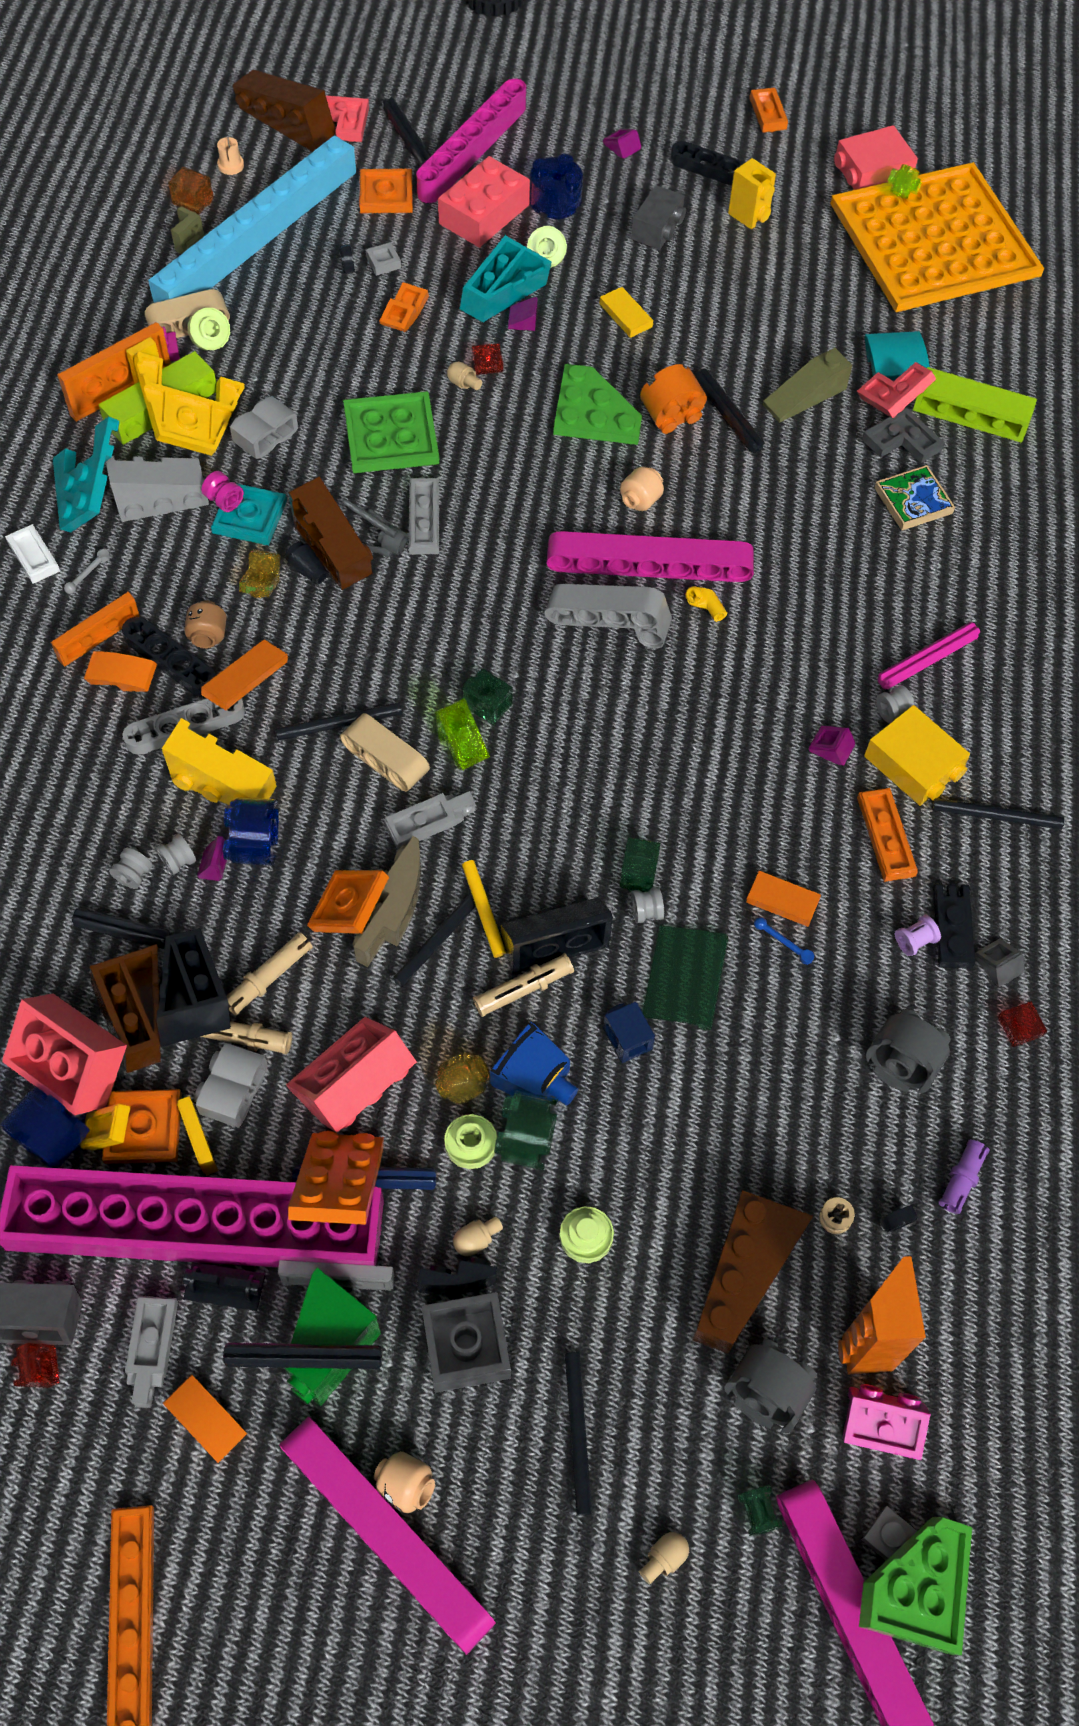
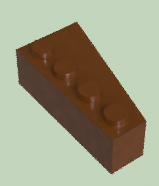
M254 69L232 85L236 102L241 110L312 152L331 137L336 136L335 126L324 90Z
M742 1190L692 1341L727 1354L730 1352L813 1218L812 1215Z

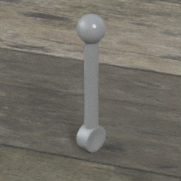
M100 549L97 552V558L72 582L64 585L65 592L73 594L76 591V586L101 562H106L110 559L109 551L107 549Z

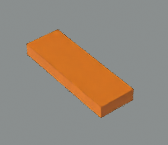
M129 592L125 593L53 640L51 644L58 661L64 667L120 631L126 620L132 617H140L134 597Z
M262 640L202 686L201 695L226 711L286 664L288 654L268 641Z
M884 788L859 792L857 800L884 882L916 877L918 870L891 789Z

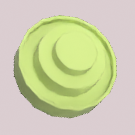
M543 226L537 228L528 239L527 248L552 261L550 267L552 268L563 261L566 255L567 244L561 231L555 227Z
M202 308L195 311L190 317L188 334L191 341L198 348L216 350L223 347L228 341L230 324L227 317L221 311L215 308Z
M474 1114L462 1115L453 1120L446 1130L444 1137L446 1153L450 1160L459 1167L466 1169L480 1168L489 1163L495 1155L497 1149L496 1130L492 1123L482 1116Z
M584 1206L572 1210L565 1216L561 1223L559 1239L562 1249L570 1258L577 1262L592 1263L599 1261L608 1254L613 1244L614 1229L611 1220L604 1212L594 1207Z

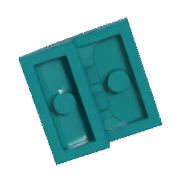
M920 331L865 334L864 336L867 362H871L873 376L879 372L895 381L915 362L925 368L930 367L927 350Z

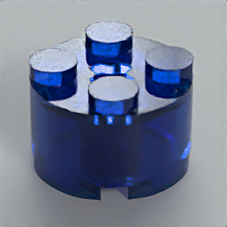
M562 154L559 157H549L533 161L530 172V205L536 213L540 214L541 211L548 214L547 218L563 219L576 213V208L581 206L583 172L580 166L573 161L572 156Z
M235 797L234 801L230 802V807H226L224 813V826L230 827L229 840L224 841V860H231L232 864L274 865L276 855L271 854V846L278 844L279 809H274L278 804L277 799Z
M36 1086L23 1097L0 1123V1126L9 1136L29 1153H33L38 1158L41 1157L40 1161L49 1168H59L90 1132V1129L76 1117L72 1118L64 1111L66 1107L50 1094L46 1095Z

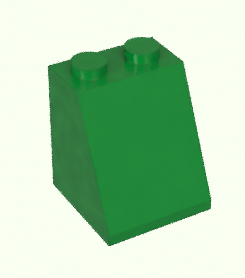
M317 1267L312 1273L291 1344L372 1345L381 1334L376 1315ZM285 1368L290 1377L286 1382L292 1387L291 1391L303 1402L309 1404L314 1400L319 1406H322L352 1369Z

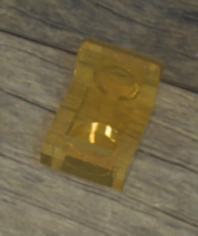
M253 549L249 553V568L239 581V592L248 593L256 598L269 597L280 582V555Z

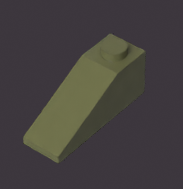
M836 348L816 356L763 401V406L780 423L846 390L852 364Z

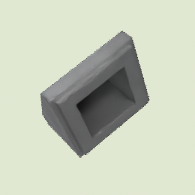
M1001 938L975 953L977 962L999 987L1023 974L1025 971L1023 953Z

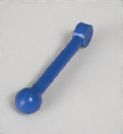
M758 917L755 919L754 926L756 929L766 931L800 956V961L803 964L808 965L812 963L814 953L811 950H802L770 927L765 918Z

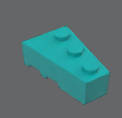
M505 235L464 285L460 310L481 322L487 321L545 286L552 261Z

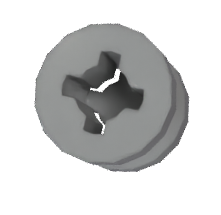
M903 685L894 687L891 693L883 692L876 697L878 712L887 723L893 722L911 706L915 705L910 691Z
M179 833L173 836L170 843L166 845L160 844L155 847L163 864L172 875L177 874L183 865H191L196 862L191 848Z
M124 848L120 854L121 860L119 863L113 864L109 872L121 884L132 889H138L142 883V875L148 873L153 865L140 852L131 848Z
M653 887L648 892H641L640 890L631 891V905L636 923H643L647 918H654L655 920L664 919V904L659 887Z

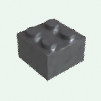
M497 1292L422 1306L435 1393L511 1379V1367Z

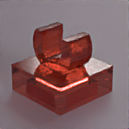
M26 1343L16 1348L17 1357L11 1361V1365L18 1367L19 1379L13 1381L14 1386L50 1388L60 1383L55 1345Z

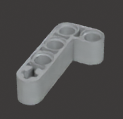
M557 584L552 590L544 612L545 617L550 622L558 625L634 629L639 642L653 649L663 647L672 621L664 594L651 587Z

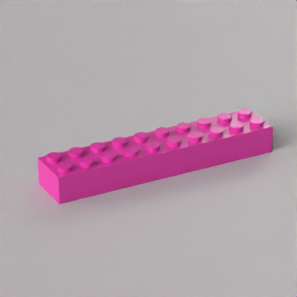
M10 1165L0 1210V1245L6 1251L263 1267H279V1260L377 1266L384 1199L382 1189L375 1187L366 1225L288 1220V1206L295 1188V1182Z

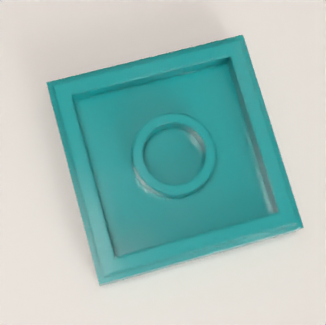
M237 484L244 492L241 503L231 512H224L220 508L218 509L211 525L212 533L269 546L287 503L286 494Z

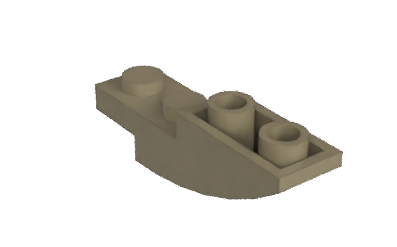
M414 836L406 846L402 845L395 855V863L391 869L384 871L389 876V879L379 897L380 902L375 906L371 914V922L367 928L363 930L362 934H356L353 947L356 961L366 967L370 965L385 941L398 946L413 917L421 885L419 839Z

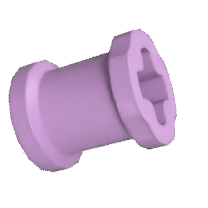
M923 915L918 918V922L906 929L899 928L896 930L895 939L903 953L907 956H913L920 947L927 943L934 944L940 941L941 934L935 921L930 916Z

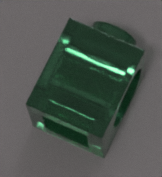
M483 668L475 677H469L463 686L464 707L493 726L512 706L513 687Z
M628 837L620 879L621 888H627L629 891L640 890L641 892H648L653 888L661 843Z

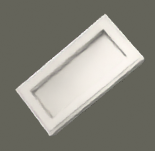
M33 524L5 536L8 545L32 584L60 572L57 562Z

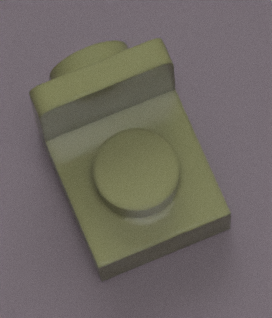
M180 206L177 209L179 223L171 229L175 251L182 254L204 237L201 217L196 212Z

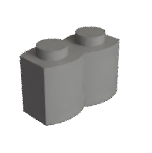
M273 396L267 397L256 403L252 411L246 412L234 419L230 426L232 441L255 459H259L271 452L278 443L289 439L297 431L298 422L295 412Z
M225 1043L221 1051H216L211 1058L209 1065L211 1074L205 1082H201L195 1091L194 1102H196L199 1114L239 1128L266 1074L268 1064L265 1056Z

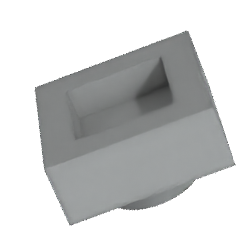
M391 242L366 249V258L376 276L401 268V260Z
M886 1506L861 1540L884 1560H888L917 1530Z

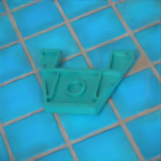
M108 416L95 426L93 455L83 463H79L76 468L75 451L65 448L53 457L60 530L71 533L100 513L108 477L102 474L104 463L112 458L114 446L109 445L112 430L118 432L119 420Z

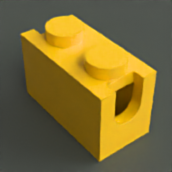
M753 158L734 170L728 214L751 230L756 227V222L764 223L771 214L770 207L775 191L776 173Z

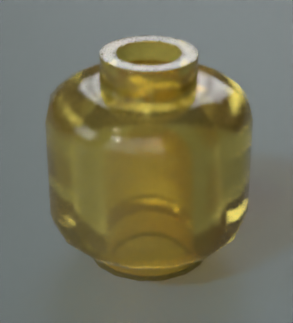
M461 1052L438 1067V1079L435 1081V1085L442 1098H448L455 1104H464L485 1092L488 1080L490 1079V1072L485 1061L479 1055Z

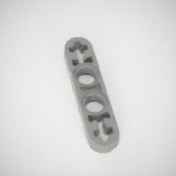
M206 698L127 725L122 733L125 746L129 752L138 755L160 749L171 735V733L161 732V727L166 723H175L177 725L181 718L190 723L188 729L198 735L235 724L244 717L245 708L243 700L241 698L232 705L233 711H228V709L225 711ZM213 709H216L217 717H214ZM197 713L208 715L206 721L202 723L191 721V718ZM152 729L155 730L156 737H153V736H152V733H151L150 730H152ZM141 735L142 740L136 742L134 736Z

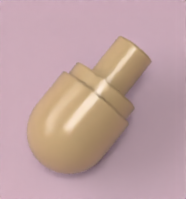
M458 361L453 362L448 367L447 377L453 384L464 389L471 387L479 390L481 388L482 380L476 377L475 371L470 366Z
M495 1216L485 1223L477 1220L460 1228L453 1238L455 1250L460 1255L473 1256L487 1248L488 1244L492 1243L491 1236L503 1229L500 1220Z
M676 1532L664 1534L650 1548L651 1551L648 1553L650 1561L639 1573L648 1584H651L661 1573L665 1576H668L670 1573L673 1574L686 1561L689 1554V1545L685 1537Z

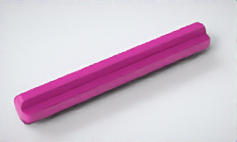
M973 622L965 624L880 672L877 678L878 684L883 689H890L976 640L979 637L980 629Z

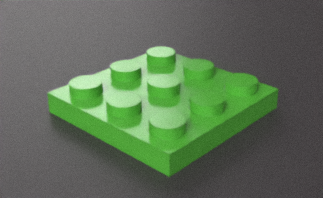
M428 391L343 400L353 473L439 464V452Z

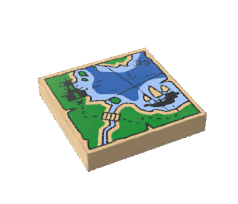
M927 465L876 481L874 487L901 531L953 514L955 509L954 504Z

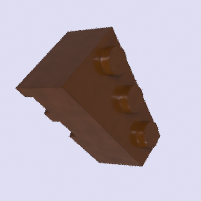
M320 476L288 492L296 532L306 544L310 545L341 590L373 574L371 561L373 560L372 552L366 544H362Z
M157 944L91 965V985L109 1031L127 1045L122 1059L126 1073L161 1062L160 1038L156 1019L157 1010H159Z

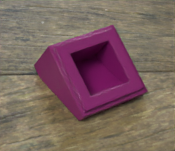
M619 129L602 140L605 146L621 158H627L641 149L638 132L635 129Z
M533 297L510 306L508 329L535 331L538 297Z
M821 725L808 749L813 754L843 766L855 746V740L849 728Z
M218 836L205 848L197 873L198 878L214 881L222 879L229 855L223 837Z

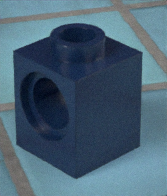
M637 1002L629 1005L625 1003L618 1004L607 1012L604 1018L603 1029L621 1063L653 1050L655 1035Z

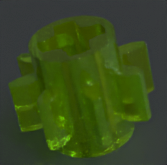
M905 164L901 165L899 171L893 168L887 180L889 181L888 184L892 185L890 192L905 199H908L910 192L917 195L922 184L921 179L917 178L920 172Z

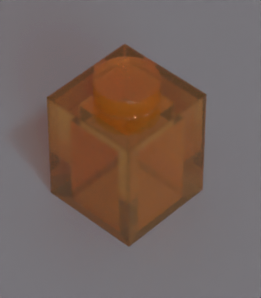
M182 167L168 182L172 203L194 211L198 215L214 199L210 177L188 168Z

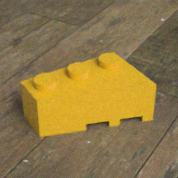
M181 718L162 747L173 783L184 791L193 790L198 792L211 802L217 803L220 801L230 805L241 814L250 813L259 817L277 787L273 770L237 749L232 754L216 745L218 738L211 734H208L206 738L188 729L190 723Z

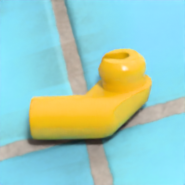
M696 586L687 589L685 597L690 605L708 610L716 622L723 620L727 616L725 608L713 590Z

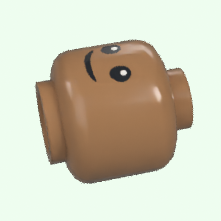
M208 600L191 605L186 613L184 627L186 637L192 644L200 648H211L219 644L225 636L227 619L225 611L214 602Z

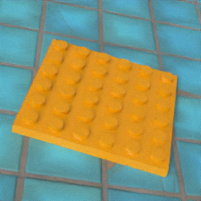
M974 162L839 193L831 197L830 204L895 312L1041 277L1044 271L1043 265Z

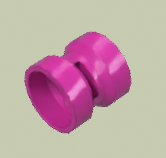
M214 471L209 474L201 488L202 494L210 501H215L216 505L224 512H231L237 508L244 495L243 489L235 482H230L229 478L221 471Z

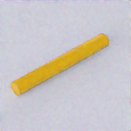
M466 861L462 864L493 957H501L506 954V950L475 861Z

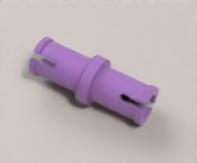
M968 1140L958 1165L953 1166L949 1173L952 1178L942 1199L939 1201L941 1207L954 1214L961 1213L971 1187L977 1186L979 1181L978 1172L990 1151L988 1147H984L983 1143L976 1140Z

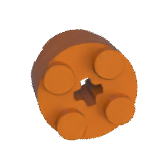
M675 364L662 369L654 375L656 380L650 386L646 383L641 390L640 399L663 434L671 433L679 424L685 422L693 424L702 417L701 410L707 400L704 390L688 366L687 369L684 368L682 364Z

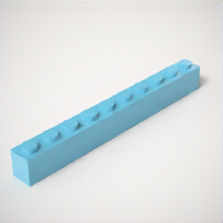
M335 135L151 277L148 281L153 302L157 303L210 290L356 173L354 146Z

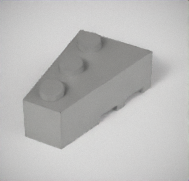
M112 456V458L106 461L110 485L122 522L209 505L208 498L201 491L204 479L199 459L161 457V462L143 461V457L133 456V461L115 460L114 456Z

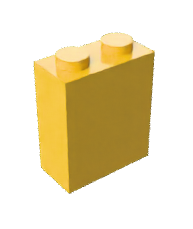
M913 705L870 739L864 757L921 806L929 798L932 801L938 798L945 790V785L952 780L955 783L966 773L968 768L965 765L970 753Z

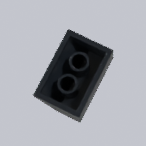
M598 897L590 900L582 898L575 900L565 907L558 909L549 907L541 910L536 915L525 918L522 916L513 917L506 923L501 924V939L512 973L516 974L530 970V966L534 964L540 966L561 956L563 953L572 958L609 947L613 921L611 911Z

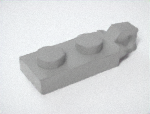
M470 791L454 798L452 795L445 796L442 793L385 817L384 824L397 850H399L402 845L406 846L413 836L421 841L464 821L466 815L476 811L475 801Z
M138 1296L125 1368L127 1385L134 1386L131 1403L137 1408H151L154 1387H163L164 1378H166L178 1306L176 1298Z

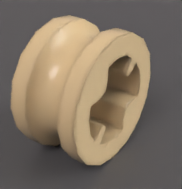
M840 1197L827 1200L819 1214L822 1227L832 1234L846 1232L855 1217L854 1208L851 1203ZM834 1208L842 1210L840 1215L845 1214L846 1218L841 1220L840 1224L832 1221L833 1216L828 1217V1214L832 1213Z

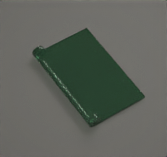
M660 925L642 1012L644 1017L698 1025L702 1030H711L728 936L717 932Z

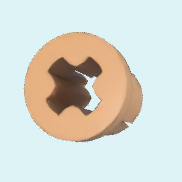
M227 137L220 139L217 143L219 153L218 169L227 175L241 172L244 168V161L240 156L237 140L229 137L228 144Z

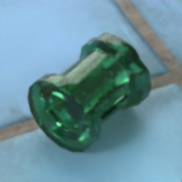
M771 1485L755 1488L737 1496L738 1501L744 1503L751 1526L748 1530L750 1537L765 1534L784 1526L782 1520L777 1519L770 1497V1494L773 1492Z

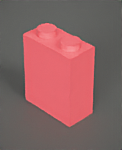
M894 125L841 139L838 142L837 151L834 155L836 167L841 170L847 183L854 190L914 176L918 160Z

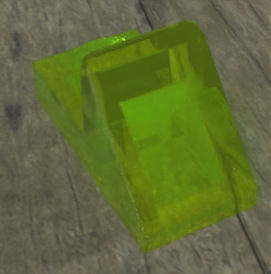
M465 698L435 711L438 737L440 741L447 742L458 770L467 769L490 757Z

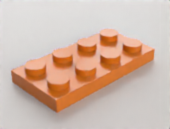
M157 322L57 374L69 414L76 422L99 410L98 404L134 385L126 353L127 349L151 337L156 343L159 358L163 359L162 369L171 364L164 331Z
M333 1131L312 1133L288 1206V1220L366 1225L383 1154L384 1137H374L368 1133L339 1135Z

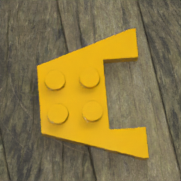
M137 351L134 356V364L156 440L212 456L220 443L231 414L235 410L237 401L245 388V384L220 376L216 382V401L163 386V359Z

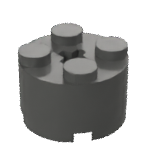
M903 1009L899 1014L892 1015L886 1020L867 1050L866 1058L868 1062L872 1059L875 1064L873 1072L889 1086L903 1092H908L909 1088L919 1089L917 1093H924L930 1089L949 1057L951 1038L946 1031L935 1028L928 1022L920 1019L914 1011Z
M764 1339L761 1345H751L747 1349L726 1383L725 1392L728 1395L732 1390L737 1397L733 1404L756 1423L768 1429H771L775 1423L784 1426L781 1433H790L816 1391L814 1380L817 1374L809 1365L803 1362L796 1363L783 1354V1349L774 1341Z

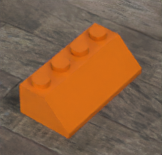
M911 1256L901 1259L843 1334L842 1340H839V1358L842 1364L846 1363L848 1375L894 1371L926 1338Z

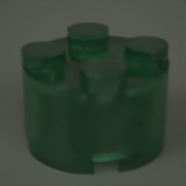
M518 1090L515 1091L513 1097L506 1095L502 1109V1117L507 1118L505 1132H498L494 1150L495 1154L501 1155V1162L545 1171L547 1163L540 1162L542 1155H549L557 1118V1114H552L550 1111L551 1105L558 1106V1098Z

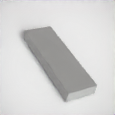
M410 478V555L439 554V478Z
M279 1260L278 1275L281 1282L285 1285L309 1286L312 1273L318 1267L342 1288L388 1291L394 1288L395 1276L393 1267Z

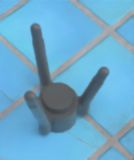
M347 499L342 501L353 512L381 529L377 540L381 543V547L366 544L371 552L379 553L389 558L392 553L399 555L403 551L409 537L407 533L395 527L372 509L366 512Z

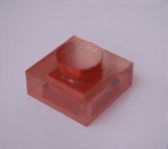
M499 343L472 346V358L476 375L503 372V360Z
M1032 1001L1004 1010L998 1015V1019L1013 1047L1041 1038L1047 1033V1029Z

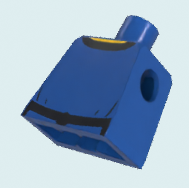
M531 1021L490 1070V1084L493 1087L536 1108L543 1107L551 1095L567 1106L579 1090V1088L565 1079L570 1071L569 1058Z

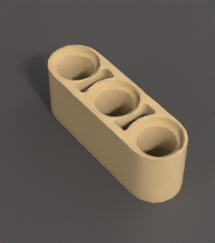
M215 289L153 303L145 310L148 326L157 322L161 327L165 326L166 333L175 332L176 338L189 335L188 322L197 310L215 308L221 311L228 321L230 314L221 292Z
M361 714L340 734L342 743L351 753L402 791H409L430 770L427 760L418 751L368 714Z

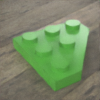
M565 364L553 435L638 445L642 415L593 367Z
M932 1517L863 1582L859 1627L946 1654L962 1656L972 1527L944 1517Z

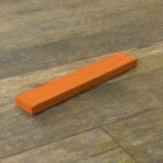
M152 1505L117 1508L111 1511L107 1726H152L154 1507Z

